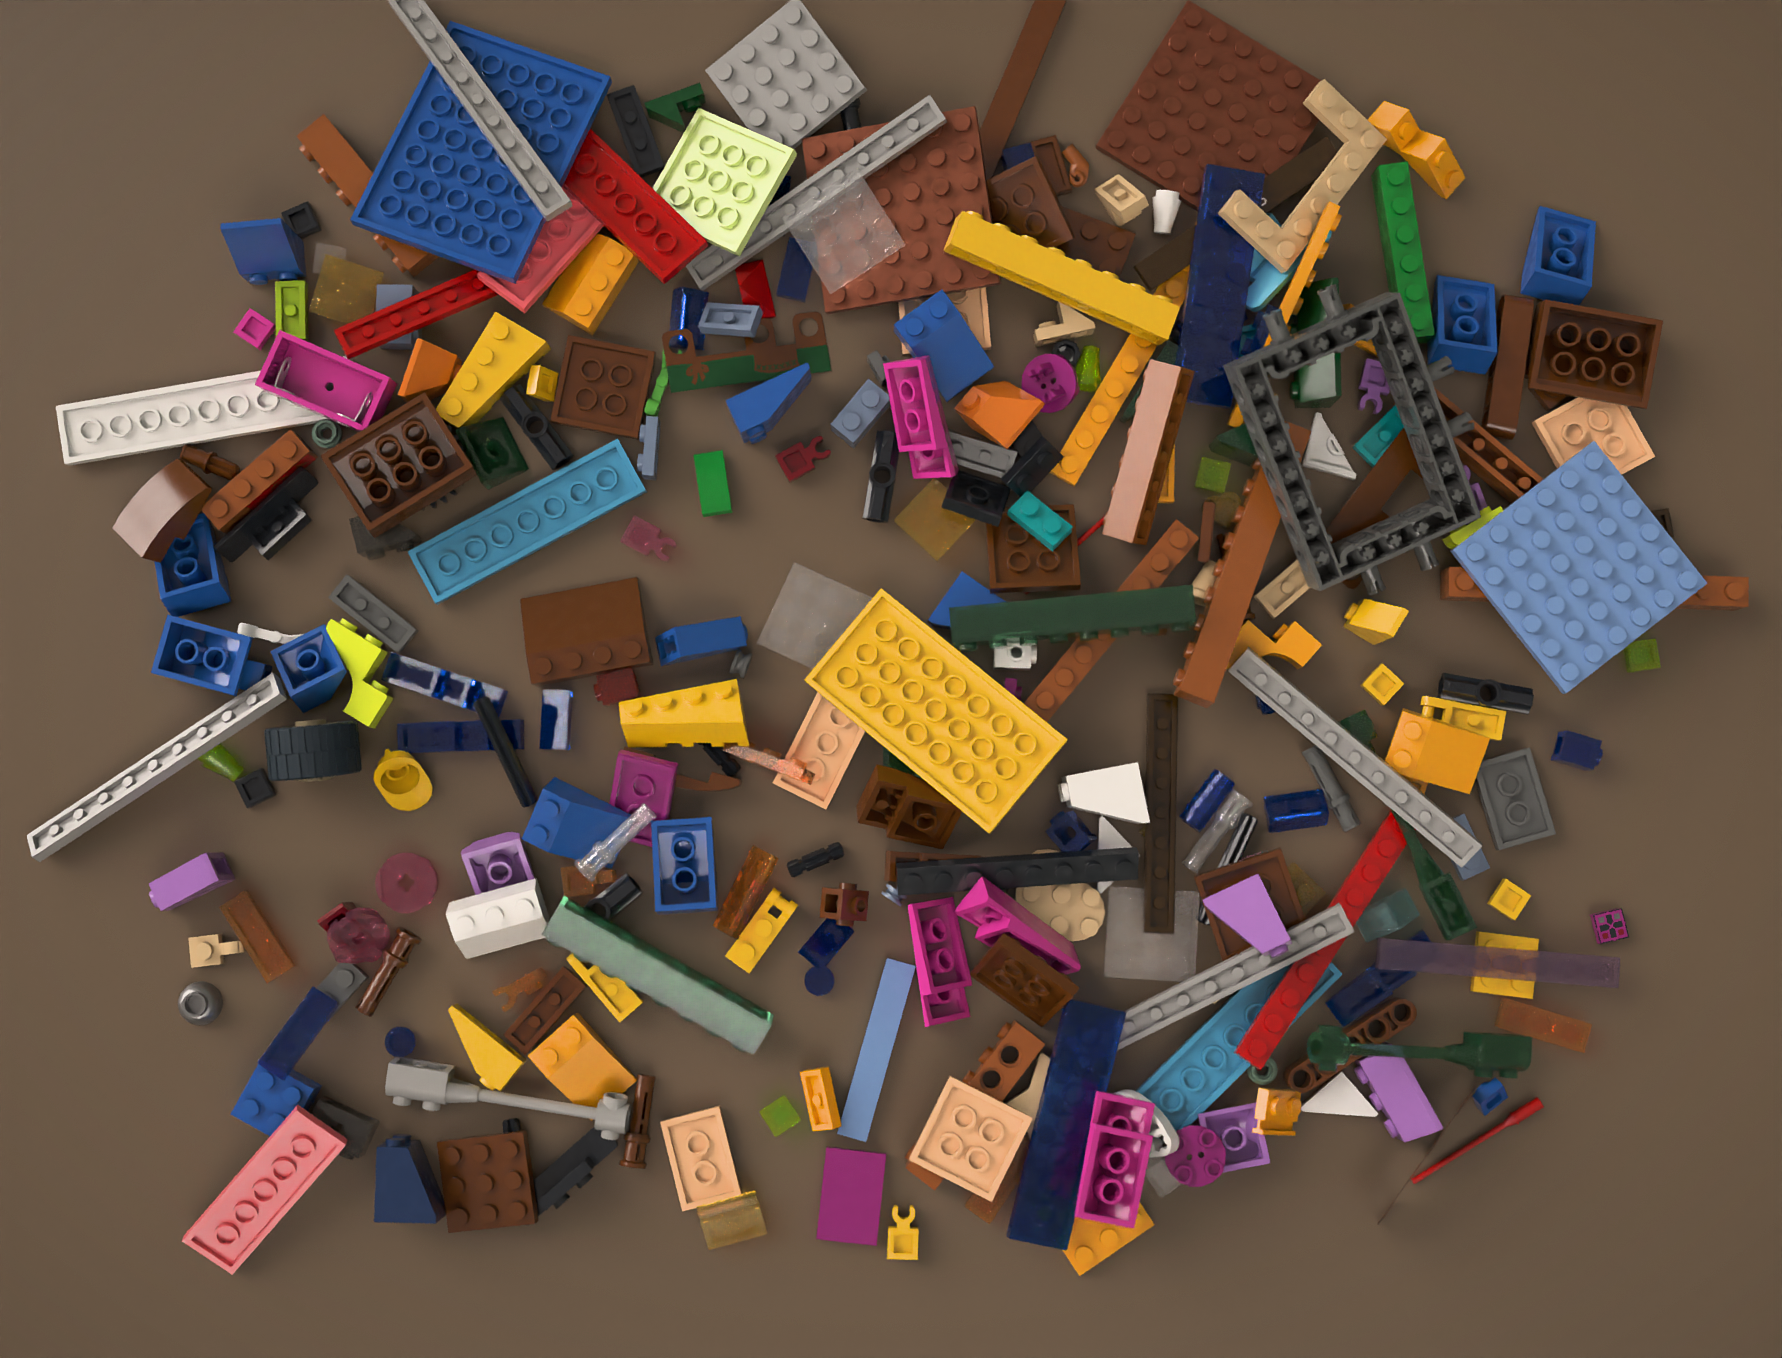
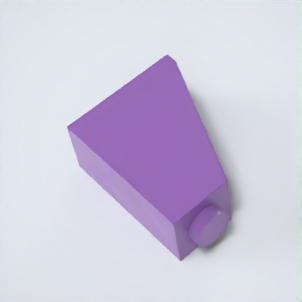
M206 852L149 883L151 888L149 896L156 908L159 907L160 911H169L236 879L223 852Z
M1258 874L1203 899L1206 908L1264 957L1270 954L1272 958H1275L1289 951L1287 946L1291 945L1292 941Z

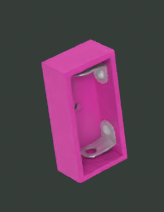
M279 330L255 385L265 392L360 432L383 417L397 383L386 375ZM329 383L334 384V388L331 391L327 390Z

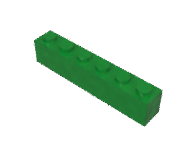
M1408 161L1378 165L1372 173L1371 179L1389 292H1400L1418 344L1427 343L1435 333Z

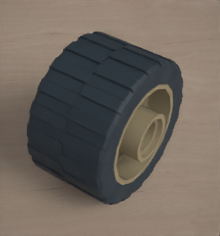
M326 719L295 721V725L274 727L264 730L268 778L271 781L330 780L339 775L358 773L362 770L358 722L355 720L326 722Z

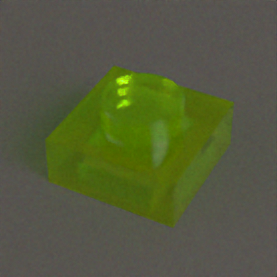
M1201 457L1194 487L1223 494L1226 489L1231 463Z
M1656 638L1634 641L1624 648L1628 673L1661 668Z
M785 1094L759 1111L775 1137L801 1121L800 1116Z

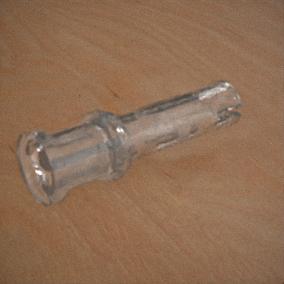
M1234 789L1230 790V797L1221 809L1215 810L1214 821L1198 840L1185 860L1181 862L1195 874H1198L1200 868L1216 849L1229 829L1237 828V821L1245 810L1253 806L1252 802Z
M645 803L641 804L603 842L601 840L596 841L593 844L594 848L581 860L577 859L574 862L575 866L588 880L593 882L596 879V874L608 863L612 864L615 861V854L657 816Z

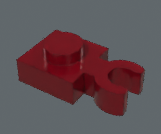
M822 436L813 438L807 448H804L800 441L775 455L789 483L814 470L813 460H825L831 455L829 449L822 453L817 452L815 449L817 444L823 442Z

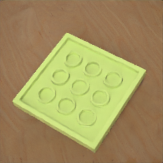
M698 108L654 184L653 189L707 242L740 257L795 160L797 153L786 145Z

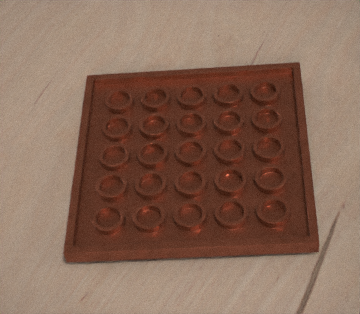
M1188 0L1098 141L1095 149L1162 190L1179 192V200L1207 217L1224 206L1235 191L1239 189L1243 192L1298 155L1319 121L1302 103L1321 80Z
M975 106L942 112L948 121L947 123L812 215L825 313L833 314L932 297L941 289L945 294L1001 285L999 275L943 251L954 221L962 211L976 212L983 216V220L992 223L978 115ZM889 122L803 138L802 145L807 179Z

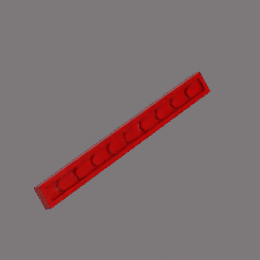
M1391 809L1327 909L1340 903L1349 922L1354 927L1416 829ZM1347 936L1290 964L1233 1053L1256 1069L1262 1070Z

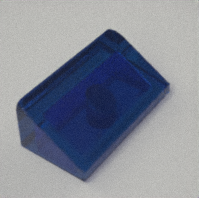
M682 286L673 290L669 331L690 330L693 335L695 350H703L705 334L701 333L698 325L708 302L709 292ZM676 335L670 339L669 346L671 348L687 349L688 341L685 337Z
M543 690L539 749L570 751L572 690Z
M1322 789L1263 797L1269 833L1325 826L1328 824L1329 811Z

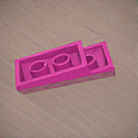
M930 356L883 363L899 452L909 451L913 479L956 476L959 469Z
M983 876L956 907L955 914L977 926L975 938L987 946L992 947L1001 935L1005 933L1007 936L1017 939L1024 948L1034 955L1041 956L1049 966L1059 973L1070 974L1080 970L1081 964L1073 943Z
M953 897L908 905L925 1027L970 1017L964 987L972 986V980L958 917L955 914L956 908Z
M1096 1091L1075 1217L1134 1229L1153 1136L1149 1135L1155 1107L1154 1103L1115 1093Z

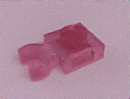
M635 515L620 540L624 545L645 556H648L652 549L657 557L665 562H668L670 558L662 554V547L670 545L676 548L677 546L675 541L670 538H658L661 529Z

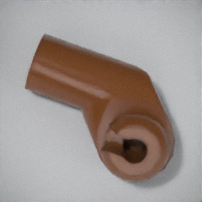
M1072 143L1062 154L1070 163V183L1073 187L1078 188L1084 186L1087 182L1089 163Z

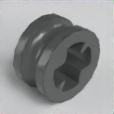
M738 649L729 674L734 675L738 673L740 678L744 679L752 659V654L744 655L742 650Z

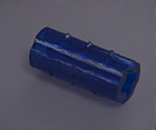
M1214 769L1208 778L1204 780L1200 789L1195 792L1189 804H1186V808L1179 818L1194 830L1201 832L1216 810L1219 809L1224 799L1228 797L1235 783L1226 775Z

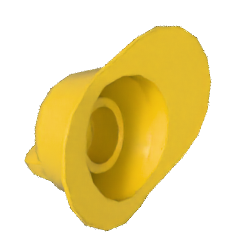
M389 748L385 749V755L379 760L373 775L376 787L393 808L401 811H412L422 807L432 796L433 789L426 772L410 753L402 750L391 752Z

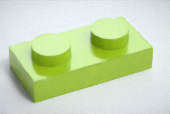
M305 280L275 281L276 336L279 330L308 341V283Z

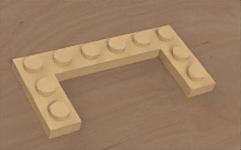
M1325 79L1316 85L1302 104L1329 128L1344 145L1280 227L1240 189L1231 195L1218 212V215L1281 273L1286 272L1309 243L1326 203L1330 201L1338 205L1387 140Z

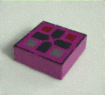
M1622 908L1590 914L1597 944L1629 938Z

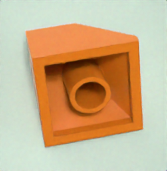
M417 338L398 395L407 403L424 392L429 400L446 393L462 367V360L447 350Z
M1000 381L972 386L954 409L971 429L1008 449L1043 408L1045 403L1008 381Z

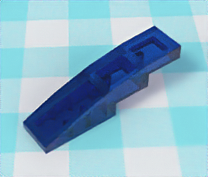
M393 652L390 653L381 678L382 681L475 712L476 709L473 705L475 700L488 696L498 717H500L508 691Z
M481 720L397 724L398 750L406 751L410 754L495 751ZM500 720L514 750H525L524 720Z
M1422 929L1325 1001V1004L1341 1026L1345 1027L1392 995V991L1416 976V972L1440 957L1441 954Z

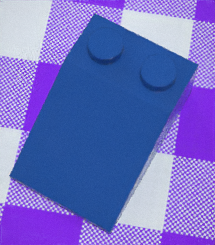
M1540 206L1537 211L1522 271L1520 294L1541 300L1580 305L1592 287L1596 221Z
M282 218L220 224L221 232L238 272L250 284L263 285L272 279L297 281V277L306 276L304 242Z
M1437 275L1431 309L1435 335L1427 342L1428 365L1447 356L1452 362L1448 368L1454 367V370L1486 375L1497 354L1495 284Z
M942 289L894 324V333L913 358L930 356L938 391L946 402L994 368L993 363L971 329Z
M808 362L725 400L744 443L750 441L751 444L765 439L767 437L766 433L774 428L810 383L812 378Z
M204 513L198 514L185 540L175 537L162 562L154 561L160 599L171 616L179 617L231 602L222 558L214 548L217 541L213 526Z
M167 615L151 673L237 696L253 638Z
M554 777L543 788L522 840L548 853L612 869L635 816Z
M712 817L651 821L655 912L658 915L719 911Z

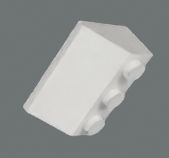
M537 878L449 902L446 911L454 941L466 959L554 935Z

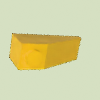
M1364 598L1357 604L1353 602L1344 615L1347 621L1343 627L1372 645H1376L1394 637L1409 611L1402 607Z
M459 1004L452 1005L448 1012L476 1073L481 1076L480 1082L492 1091L495 1089L503 1090L527 1059Z

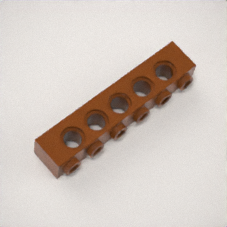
M1016 1020L1012 1024L1006 1022L996 1035L1000 1040L992 1049L988 1046L978 1059L981 1065L975 1073L970 1070L962 1079V1082L1000 1101L1004 1100L1045 1045L1041 1039ZM1007 1046H1013L1018 1051L1016 1059L1012 1062H1006L1001 1058V1052ZM989 1070L999 1073V1081L994 1086H987L983 1083V1075ZM914 1143L904 1157L908 1160L905 1167L935 1191L944 1177L909 1160L916 1145Z

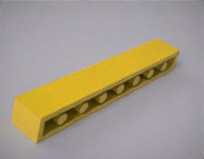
M962 211L956 217L944 247V252L1158 346L1169 339L1180 309L1179 306L1172 304L1173 301L1170 298L1145 292L1146 289L1141 285L1122 282L1114 273L1095 270L1087 261L1068 258L1062 250L1054 247H1043L1038 244L1035 238L1027 235H1016L1010 232L1011 229L1006 225L989 223L983 220V216L976 212Z

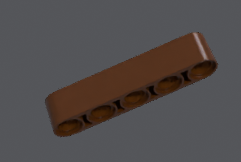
M1503 294L1498 304L1496 316L1497 354L1489 367L1481 427L1495 438L1513 440L1516 434L1534 310V300L1531 298Z
M1398 997L1387 1000L1291 1063L1283 1073L1285 1084L1299 1093H1306L1411 1025L1417 1016L1415 1005L1411 1001ZM1403 1004L1406 1008V1014L1402 1019L1397 1020L1394 1016V1009L1397 1005ZM1378 1020L1381 1024V1031L1378 1035L1371 1036L1369 1025L1372 1021ZM1354 1037L1356 1047L1352 1052L1346 1053L1343 1043L1347 1038ZM1328 1053L1331 1057V1064L1328 1068L1321 1069L1318 1065V1059L1322 1054ZM1298 1070H1304L1306 1080L1302 1085L1296 1086L1293 1083V1075Z

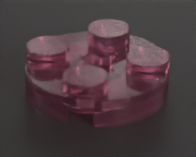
M399 853L391 856L386 860L382 868L379 869L376 875L375 887L380 900L392 908V910L399 913H411L423 909L433 901L438 887V878L435 868L427 858L415 853ZM404 874H409L410 879H414V885L410 887L408 892L405 890V887L399 886V881L404 879Z
M356 908L346 912V917L342 918L339 922L337 919L332 922L327 932V943L337 962L358 964L366 961L375 962L382 956V950L385 949L390 938V930L385 919L377 911L370 908ZM363 932L364 936L360 939H352V937H357L358 933Z

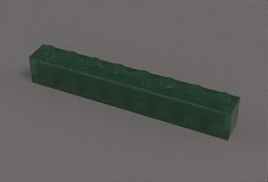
M1193 585L949 607L952 645L954 648H959L960 652L976 651L977 646L989 645L990 649H1002L1008 647L1007 643L1019 642L1020 646H1034L1038 644V640L1050 639L1052 644L1068 642V637L1079 636L1081 641L1098 639L1100 634H1110L1111 638H1122L1129 636V632L1141 631V635H1154L1159 633V629L1171 628L1172 632H1185L1190 630L1189 626H1195L1196 623Z
M563 896L541 934L546 937V940L551 945L568 949L573 952V956L584 963L591 962L598 966L604 975L621 979L626 982V986L637 993L644 992L651 996L657 1005L674 1009L684 1020L691 1023L697 1022L704 1026L710 1035L714 1037L721 1036L727 1039L734 1048L741 1052L748 1051L754 1055L772 1026L774 1014L566 896Z

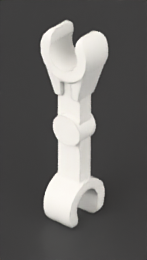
M240 623L237 633L281 644H286L303 635H286L278 631H269L246 623Z

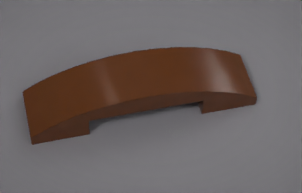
M624 747L626 751L656 758V755ZM711 771L709 781L706 783L677 774L675 786L695 791H724L740 787L742 780Z

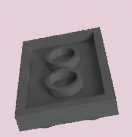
M1530 747L1481 762L1475 783L1496 850L1506 849L1556 834Z

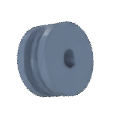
M887 884L886 887L888 889H885L886 892L882 891L881 894L901 907L902 903L900 902L903 901V898L906 899L907 896H898L897 889Z

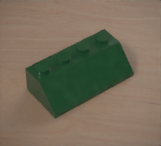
M1328 278L1312 282L1309 288L1304 286L1300 294V298L1304 299L1297 316L1292 314L1293 324H1289L1291 327L1290 334L1325 320L1324 318L1327 315L1317 291L1320 289L1325 290V287L1336 284L1339 293L1338 278ZM1331 353L1316 360L1317 363L1312 366L1304 365L1294 371V382L1290 383V399L1295 400V408H1330L1342 396L1340 353Z

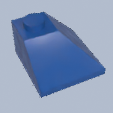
M325 624L270 651L291 699L302 713L330 700L347 673L344 663L326 630Z

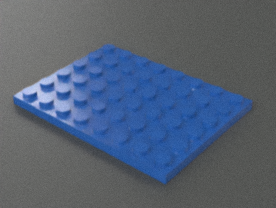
M450 21L446 28L448 34L562 188L612 84L611 77ZM430 61L350 221L354 226L516 284L546 220Z

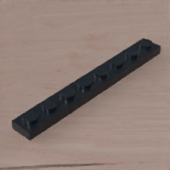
M1137 847L896 863L897 893L899 896L970 891L982 876L999 889L1137 880L1139 852Z

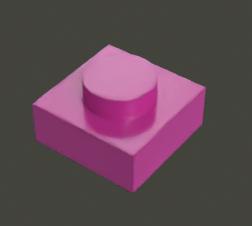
M249 308L233 332L261 351L275 331L276 325Z

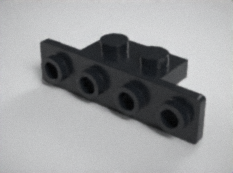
M300 466L214 545L215 550L232 563L250 546L254 545L264 558L270 560L312 521L298 502L318 485V480L304 467Z
M593 1127L535 1178L534 1187L538 1216L552 1205L556 1209L559 1208L570 1198L567 1192L573 1186L577 1185L579 1189L593 1177L590 1171L617 1148L618 1142L602 1138V1130H596Z

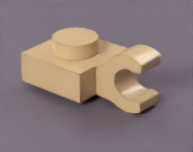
M222 934L188 938L191 968L225 964L224 955L245 952L244 940L223 943Z

